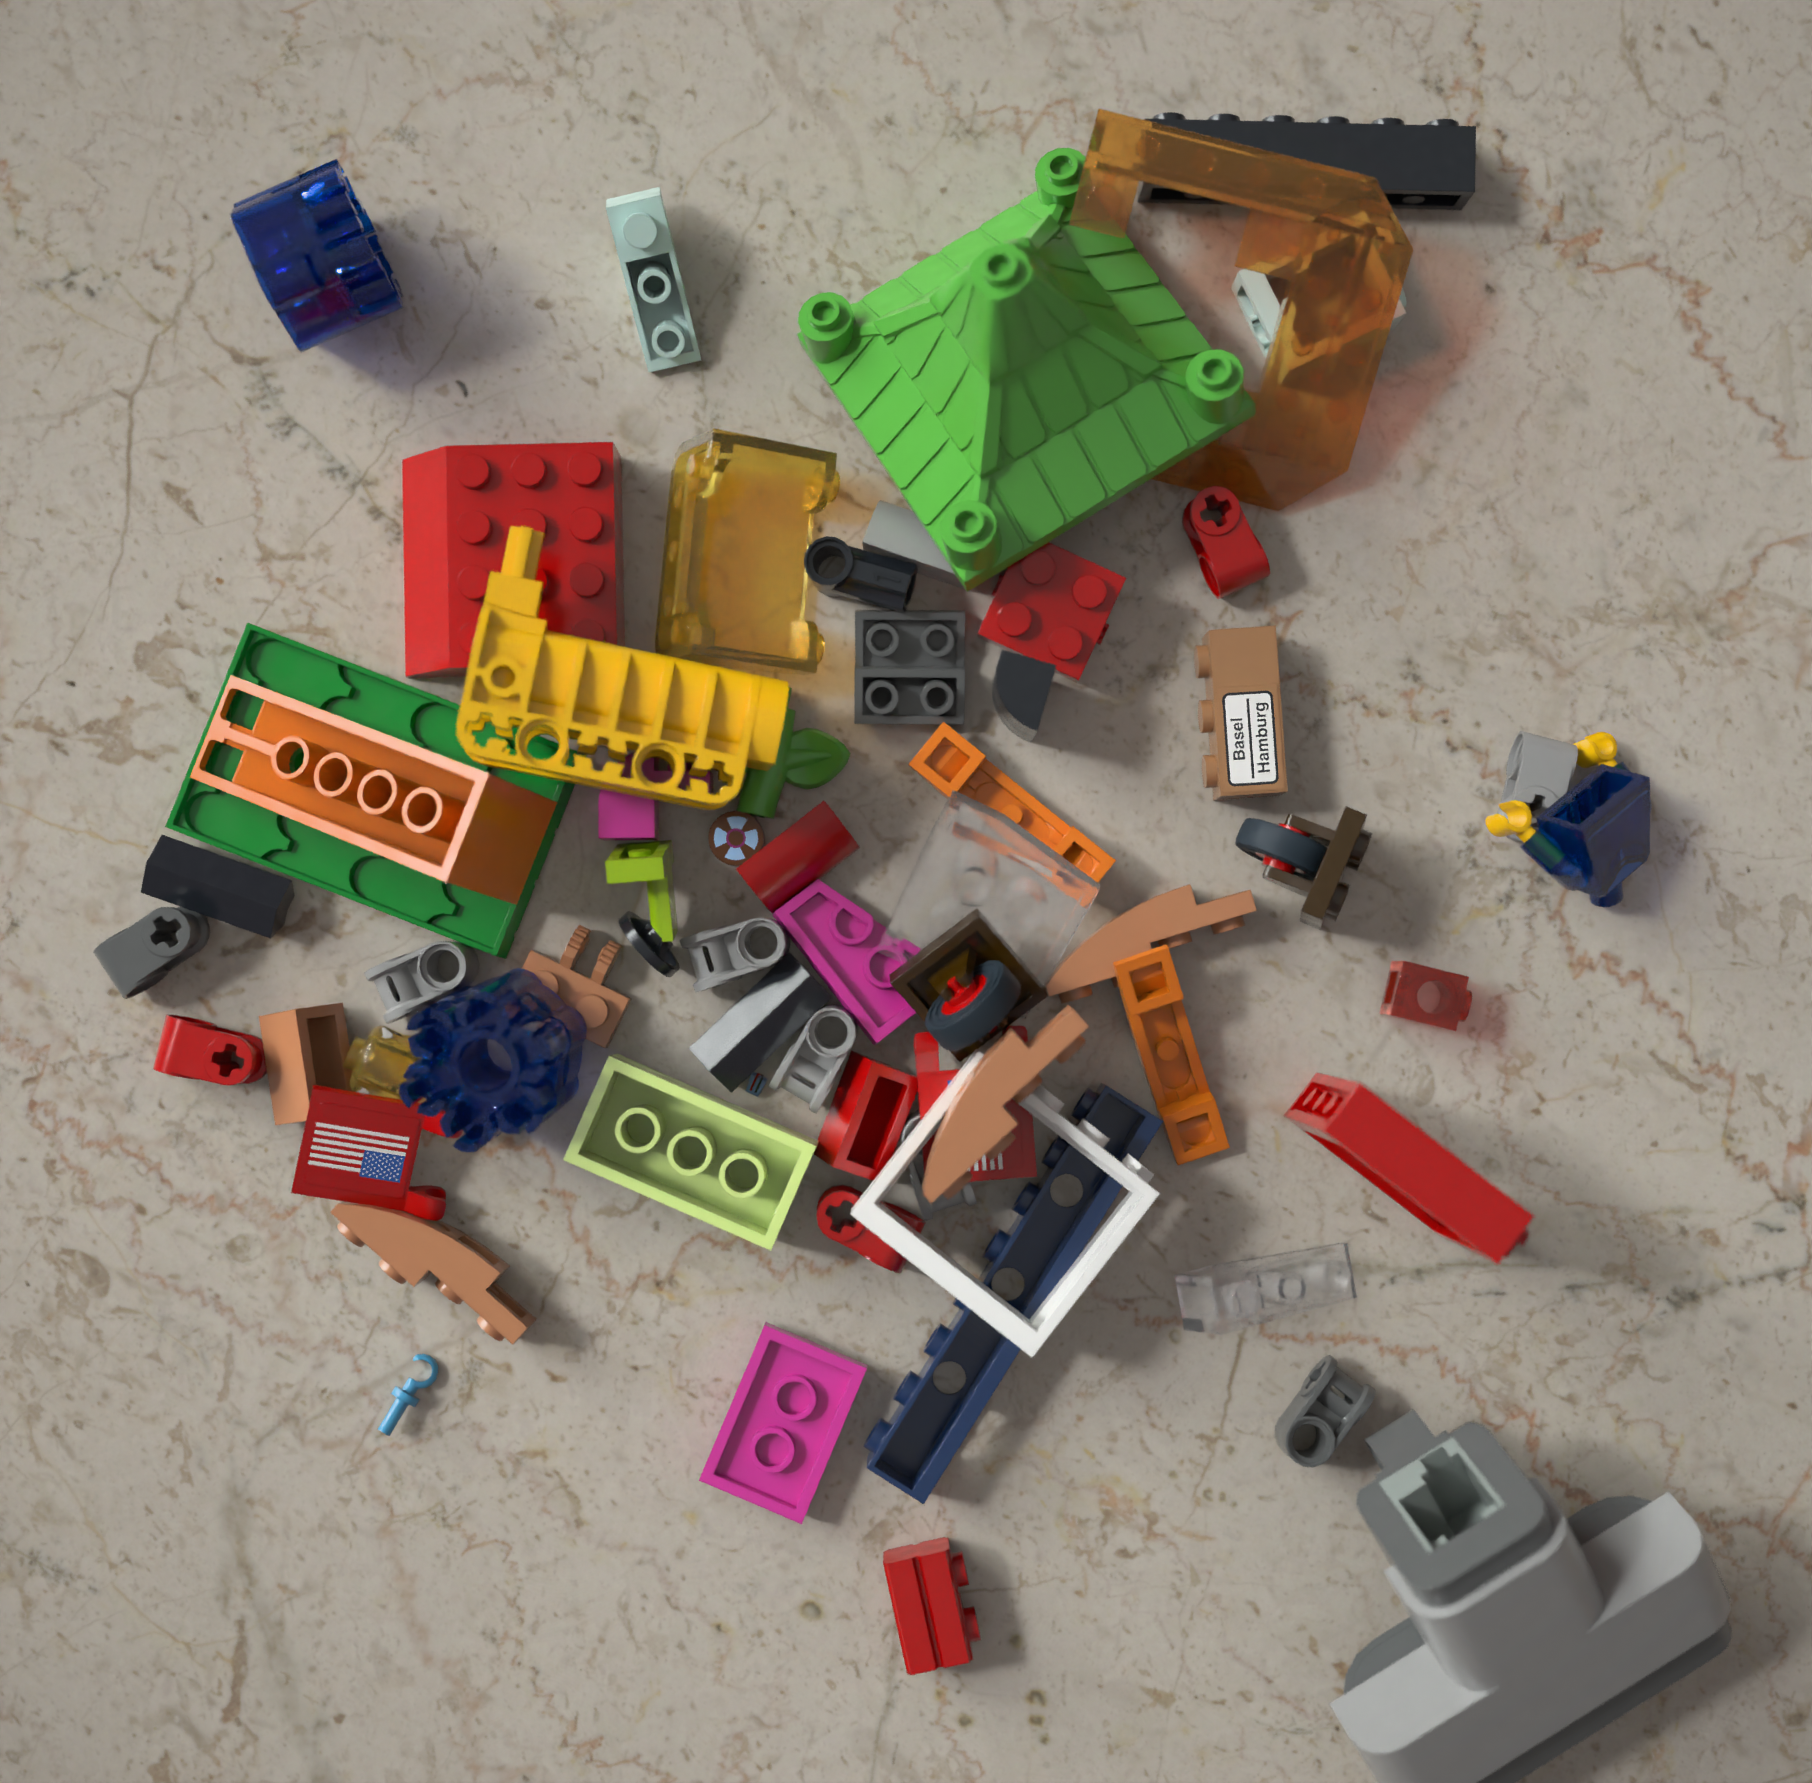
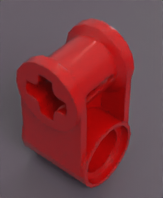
M1211 486L1200 491L1185 507L1182 515V525L1199 560L1201 572L1209 589L1217 599H1221L1270 575V566L1265 551L1257 537L1253 534L1234 493L1220 486ZM1205 508L1209 511L1218 509L1221 513V518L1216 523L1213 520L1204 522L1200 513Z
M172 1014L166 1015L153 1067L155 1071L182 1078L205 1080L221 1085L251 1084L259 1081L267 1074L261 1038L217 1027L214 1023ZM233 1051H236L238 1057L244 1058L242 1068H239L237 1062L231 1061Z
M843 1184L834 1185L825 1190L819 1197L816 1207L817 1222L822 1233L831 1240L857 1251L871 1262L893 1272L902 1273L908 1259L856 1218L853 1221L844 1218L840 1225L832 1223V1212L828 1209L829 1205L839 1207L843 1200L851 1202L850 1207L852 1208L863 1192ZM880 1201L921 1234L926 1224L924 1220L894 1204Z

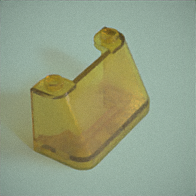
M716 428L689 439L679 446L673 460L670 477L655 631V651L657 654L723 668L798 675L816 673L817 665L821 662L824 654L825 642L823 635L818 632L815 622L804 620L808 575L804 567V556L811 544L814 514L824 510L828 503H833L839 492L840 475L836 471L837 453Z

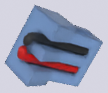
M753 1072L746 1087V1092L758 1097L768 1078H765L763 1074Z

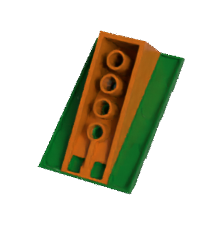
M247 622L165 827L491 955L506 959L515 938V931L519 928L534 890V883L538 880L555 837V830L559 827L575 784L494 768L474 762L466 754L457 737V720L460 705ZM486 724L483 732H473L472 734L475 736L476 743L480 747H486L488 740L495 738L508 741L506 748L511 749L510 755L517 754L516 735L519 728L512 729L513 740L496 735L495 727L492 724ZM537 736L530 741L527 752L535 759L547 760L557 753L560 745ZM569 748V759L566 766L575 767L574 755L583 757L587 755L577 753L576 750Z

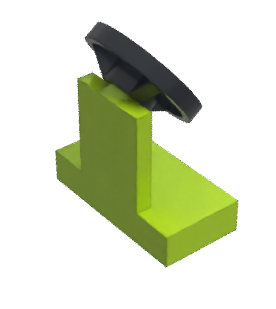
M672 840L617 844L605 861L607 884L646 881L650 920H646L628 911L619 919V925L639 954L658 972L670 978L680 969L676 957L670 950L673 946L672 941H674L678 932L672 864L674 862Z

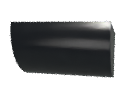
M1001 650L992 683V698L995 710L1002 723L1013 734L1023 740L1032 742L1039 728L1057 665Z

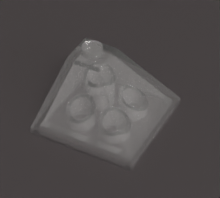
M952 790L927 838L876 951L900 963L907 962L914 954L898 947L900 942L921 951L978 908L1042 985L1045 986L1097 896L1100 884L1005 814ZM1030 1010L1020 1018L1025 1020Z

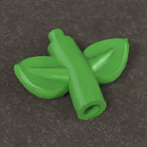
M789 687L786 713L775 765L768 771L745 767L744 774L747 773L740 794L736 810L738 812L774 819L785 781L795 787L806 790L818 788L836 777L849 760L851 754L842 742L830 734L814 728H804L793 732L796 711L788 708L792 691L791 687Z

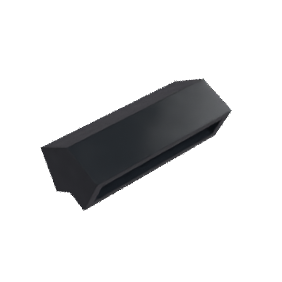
M161 835L146 862L141 893L270 939L284 926L287 910L295 896L292 880L165 835Z
M789 952L694 1042L689 1049L706 1069L732 1093L832 997Z

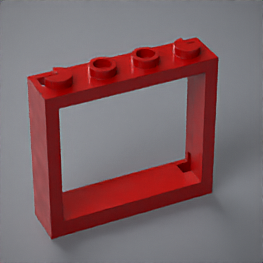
M1316 1072L1284 1114L1288 1120L1439 1236L1497 1265L1503 1257L1508 1258L1517 1245L1523 1247L1527 1241L1530 1232L1526 1227L1534 1218L1531 1213L1363 1084Z

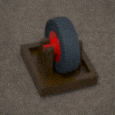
M1346 806L1336 830L1292 814H1288L1284 824L1279 823L1278 825L1260 819L1247 818L1241 825L1235 845L1248 855L1262 861V865L1265 867L1262 874L1263 879L1306 897L1301 909L1300 922L1321 930L1325 918L1336 922L1350 887L1349 884L1341 882L1347 867L1358 871L1370 843L1372 833L1363 830L1367 814Z
M978 908L889 974L892 986L925 1022L924 1025L940 1046L949 1050L959 1062L1048 997L1046 988Z

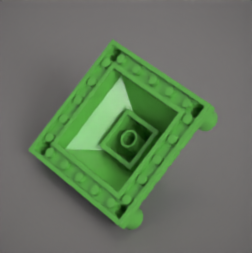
M1057 148L1047 152L1039 160L1035 168L1037 191L1022 199L1014 207H1009L986 221L975 231L968 232L942 248L939 253L929 256L906 270L898 278L888 281L865 295L857 303L850 305L843 296L827 292L809 298L799 311L798 324L801 332L797 336L801 346L967 592L1256 415V403L1244 389L1243 367L1239 359L1230 352L1221 349H1211V346L1196 326L1188 319L1183 309L1168 289L1164 287L1159 277L1144 257L1140 255L1132 241L1112 218L1107 208L1093 191L1090 165L1087 158L1079 151L1071 148Z

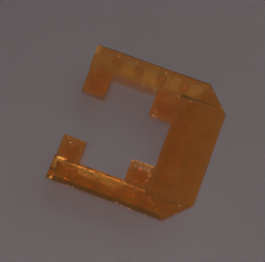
M1098 109L1069 225L1125 238L1139 181L1249 208L1234 266L1288 280L1258 389L1255 391L1244 388L1256 403V415L1152 479L1196 491H1202L1204 488L1211 486L1225 487L1233 492L1240 502L1280 511L1348 471L1414 249L1374 177Z

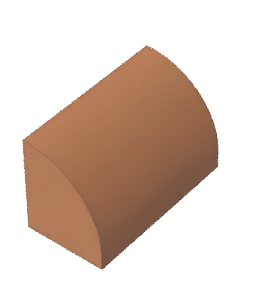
M343 1002L259 1016L275 1125L306 1121L313 1085L352 1091L354 1087L355 1091L356 1085Z

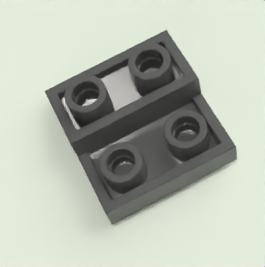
M855 610L854 724H942V722L946 724H964L965 610H906L905 614L894 610Z

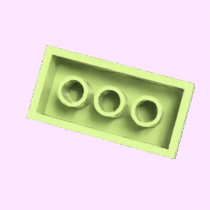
M617 1053L608 1056L563 1160L771 1251L819 1141Z

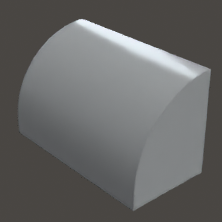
M880 500L862 541L863 550L915 564L918 566L917 573L965 589L914 512Z

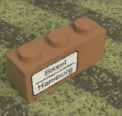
M1276 625L1208 630L1202 637V645H1195L1194 648L1196 678H1205L1206 700H1199L1200 733H1209L1210 755L1202 756L1204 788L1213 789V800L1280 796L1288 792Z

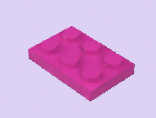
M765 1322L699 1481L802 1524L866 1373L867 1364Z

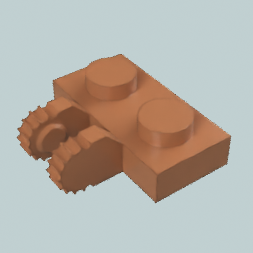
M579 925L570 938L560 963L535 950L530 951L506 1000L603 1048H608L632 998L604 985L621 951L622 945L610 940L600 951L591 978L575 971L574 968L589 943L591 930Z

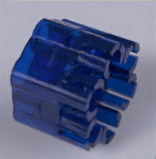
M334 159L233 204L234 208L230 213L234 228L266 299L301 353L404 308L401 299L403 292L398 280L393 279L391 275L394 271L386 255L381 251L383 247L377 234L368 238L365 237L376 232L367 211L364 209L359 198H357L348 177L343 176L344 170L338 159Z
M512 969L501 976L486 979L474 986L461 987L417 1012L408 1022L407 1030L416 1031L422 1027L421 1031L408 1038L412 1054L420 1059L412 1063L403 1075L407 1080L399 1085L401 1099L410 1108L425 1098L426 1101L418 1106L417 1113L428 1117H434L444 1110L446 1113L440 1120V1126L446 1138L455 1135L461 1129L466 1133L453 1144V1147L457 1150L476 1152L503 1132L520 1135L526 1130L530 1134L567 1105L578 1092V1073L582 1061V1044L587 1033L584 1018L576 1009L567 1006L555 992L543 985L540 979L529 970ZM488 1039L495 1040L505 1048L511 1059V1072L501 1069L493 1062L488 1052Z

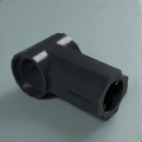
M829 536L815 540L809 545L804 556L806 573L820 593L828 597L844 596L905 614L915 588L918 572L917 565L851 547L841 539ZM838 556L846 560L845 567L838 576L824 578L819 575V567L825 559Z

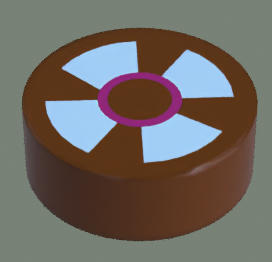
M730 811L722 814L713 822L708 840L710 849L717 859L727 865L739 867L764 847L765 837L760 823L748 813Z

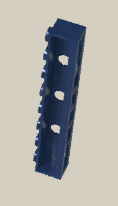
M1103 1083L1100 1084L1096 1092L1088 1087L1071 1113V1116L1078 1120L1074 1125L1075 1127L1082 1119H1085L1110 1140L1103 1149L1120 1162H1122L1127 1154L1139 1161L1163 1123L1162 1120ZM1059 1135L1051 1143L1041 1161L1048 1168L1037 1186L1029 1181L1016 1199L1012 1210L1019 1215L1007 1233L998 1229L982 1255L989 1263L978 1280L992 1291V1279L1000 1269L1013 1268L1022 1274L1024 1278L1022 1293L1015 1299L1005 1301L1028 1319L1032 1317L1081 1254L1122 1188L1119 1182ZM1063 1174L1077 1177L1083 1187L1081 1199L1075 1205L1069 1207L1060 1206L1055 1203L1050 1194L1052 1182ZM956 1297L953 1305L959 1308L957 1314L948 1327L941 1323L936 1327L923 1349V1352L930 1356L919 1374L911 1370L908 1372L893 1397L900 1405L889 1422L882 1418L877 1421L863 1446L870 1451L867 1456V1469L922 1504L929 1497L1021 1350ZM947 1361L959 1364L966 1374L963 1387L951 1394L941 1392L933 1382L935 1369L941 1363Z

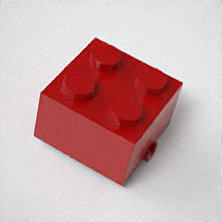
M1048 542L1010 565L1004 576L1000 574L991 594L994 598L977 633L978 638L1006 651L1057 665L1055 669L1056 674L1077 683L1096 643L1101 645L1110 626L1106 621L1126 577Z

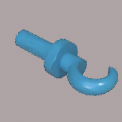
M417 1354L414 1356L413 1361L425 1360L431 1365V1376L425 1381H417L409 1377L403 1388L395 1386L391 1394L396 1399L380 1424L379 1431L390 1436L407 1406L416 1407L420 1399L414 1396L417 1390L427 1388L435 1382L439 1373L438 1365L430 1355Z

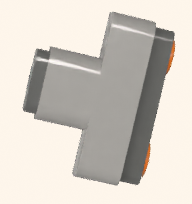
M1412 1409L1364 1439L1381 1471L1375 1474L1376 1479L1358 1491L1356 1504L1391 1566L1384 1570V1573L1410 1617L1373 1639L1355 1656L1345 1675L1344 1693L1341 1697L1331 1702L1330 1706L1378 1783H1516L1717 1657L1728 1647L1732 1639V1628L1727 1619L1730 1613V1595L1696 1522L1669 1491L1654 1501L1635 1496L1607 1497L1584 1507L1566 1519L1560 1506L1536 1477L1528 1480L1490 1431L1481 1424L1468 1422L1451 1433L1444 1431L1435 1437L1419 1415Z

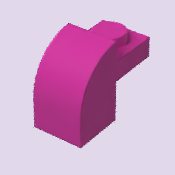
M635 752L625 757V763L617 762V764L624 765L622 778L630 779V768L636 754ZM650 758L641 764V771L644 777L652 783L662 784L672 778V770L668 763V771H659V758ZM685 763V772L677 788L685 790V786L689 785L691 778L708 783L707 793L713 795V773L708 771L706 776L702 778L689 776L688 773L692 768V764ZM600 789L598 801L599 839L604 841L659 840V801Z

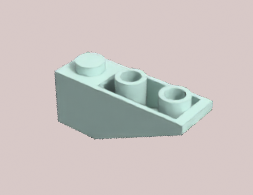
M660 187L607 199L606 211L648 373L700 361L701 355Z

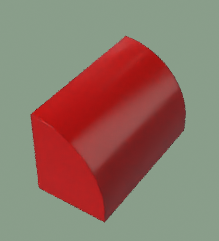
M823 800L736 868V870L773 914L814 881L820 880L860 847L825 800Z
M851 1050L817 1139L819 1142L814 1155L834 1168L873 1181L894 1154L918 1091L917 1076Z

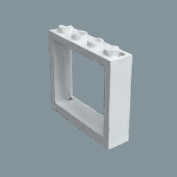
M976 1049L851 1208V1215L1025 1353L1033 1357L1160 1193L1148 1184L1155 1174L1129 1154L1120 1162L1103 1148L1110 1139L1085 1119H1082L1075 1127L1061 1116L1059 1111L1065 1104L1043 1086L1039 1085L1026 1099L1018 1103L1129 1190L1128 1194L1030 1319L1026 1318L880 1202L940 1126L954 1096L968 1074L984 1055Z

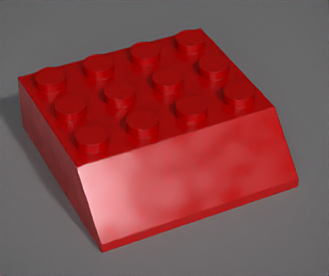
M613 442L443 446L402 459L405 676L407 678L467 676L475 633L481 610L484 606L490 571L501 573L510 526L533 528L534 531L545 534L535 581L543 582V595L538 619L547 620L548 631L625 647L621 455Z

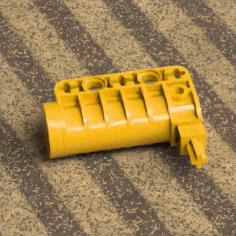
M510 526L501 573L490 571L484 606L482 607L475 633L457 720V737L466 754L474 762L494 768L701 810H717L724 807L739 792L745 767L768 771L775 765L786 713L789 681L548 631L547 620L538 619L543 595V582L535 581L545 534L534 531L533 528ZM486 724H492L495 727L496 735L513 740L512 729L519 728L516 735L517 754L510 755L511 749L506 748L508 741L495 738L489 739L486 747H480L476 743L475 736L472 734L473 732H483ZM539 735H549L558 741L560 747L552 758L538 760L527 752L530 741ZM569 739L577 740V745L579 746L577 753L595 755L597 747H605L608 749L609 759L624 763L627 751L635 752L636 754L630 768V779L621 777L624 765L613 762L606 763L603 771H595L592 769V760L590 758L574 755L575 767L566 766L569 759ZM650 758L663 759L672 770V778L662 784L652 783L644 777L641 771V764ZM685 763L692 764V768L688 773L689 776L702 778L706 776L710 769L718 771V781L726 783V786H722L715 795L707 793L708 783L691 778L689 785L685 786V790L677 788L685 772Z

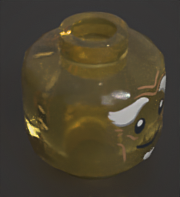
M380 1025L373 1028L366 1039L358 1036L354 1037L342 1067L352 1070L349 1085L353 1092L400 1100L408 1098L414 1101L425 1079L431 1059L424 1057V1045L420 1040Z

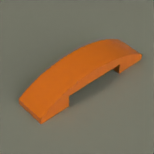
M942 722L908 764L981 828L1080 905L1116 862L1115 859L1074 826L1070 827L988 761L986 755L945 722Z
M1163 945L1113 962L1120 994L1138 1055L1159 1118L1163 1121L1162 1126L1176 1164L1179 1166L1230 1148L1215 1098L1207 1084L1182 999L1184 997L1168 946Z

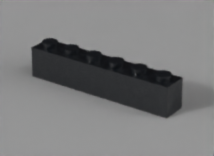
M1160 113L1155 115L1153 119L1144 118L1139 136L1138 203L1462 210L1475 193L1476 126H1459V123L1452 119H1437L1428 122L1426 125H1404V121L1399 118H1381L1373 121L1371 124L1350 123L1349 119L1340 116L1324 117L1317 122H1295L1293 117L1287 115L1268 116L1262 121H1240V117L1233 114H1216L1210 116L1207 120L1186 119L1180 113Z

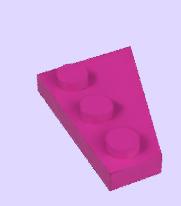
M819 879L773 913L776 921L783 926L790 939L843 1007L853 1016L857 1025L873 1045H876L916 1013L892 986L889 974L920 952V947L905 937H899L874 920L871 914Z

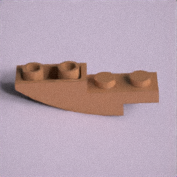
M1191 884L1157 895L1126 910L1102 925L1082 941L1057 966L1043 984L1047 995L1050 997L1058 994L1061 1004L1093 995L1090 984L1111 978L1114 988L1119 987L1113 962L1151 950V942L1158 941L1159 947L1167 945L1168 948H1173L1192 942L1191 930L1211 925L1213 935L1245 926L1243 915L1257 911L1251 890L1238 892L1197 905Z
M1069 1005L1027 1043L1009 1027L986 1051L968 1074L946 1111L928 1157L922 1188L923 1195L931 1204L941 1194L947 1200L955 1196L973 1177L968 1169L984 1155L989 1160H993L1013 1142L1016 1136L1011 1130L1018 1122L1004 1104L1011 1098L1017 1104L1022 1102L1042 1083L1043 1080L1038 1075L1042 1069L1054 1058L1059 1064L1064 1063L1084 1045L1086 1040L1080 1034L1089 1026Z
M340 1202L330 1211L340 1221L337 1228L346 1239L358 1247H363L366 1244L382 1258L379 1261V1266L390 1278L400 1284H405L408 1281L414 1287L433 1273L438 1278L435 1282L438 1290L456 1304H461L464 1301L480 1315L477 1318L479 1326L495 1340L501 1342L506 1338L513 1345L537 1320L496 1283L510 1265L464 1232L440 1220H427L405 1211L372 1205Z

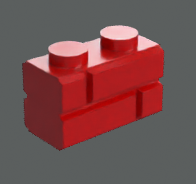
M946 1537L884 1551L883 1565L907 1675L934 1671L939 1667L947 1668L970 1663L973 1660L971 1643L981 1641L975 1607H963L959 1587L969 1585L963 1552L952 1553L949 1538Z

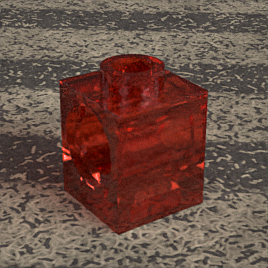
M1392 961L1379 1014L1442 1030L1456 1031L1458 1021L1464 1022L1471 1007L1472 991L1466 989L1469 977L1408 961ZM1430 981L1439 989L1440 1002L1433 1011L1427 1013L1420 1007L1417 994L1420 987Z

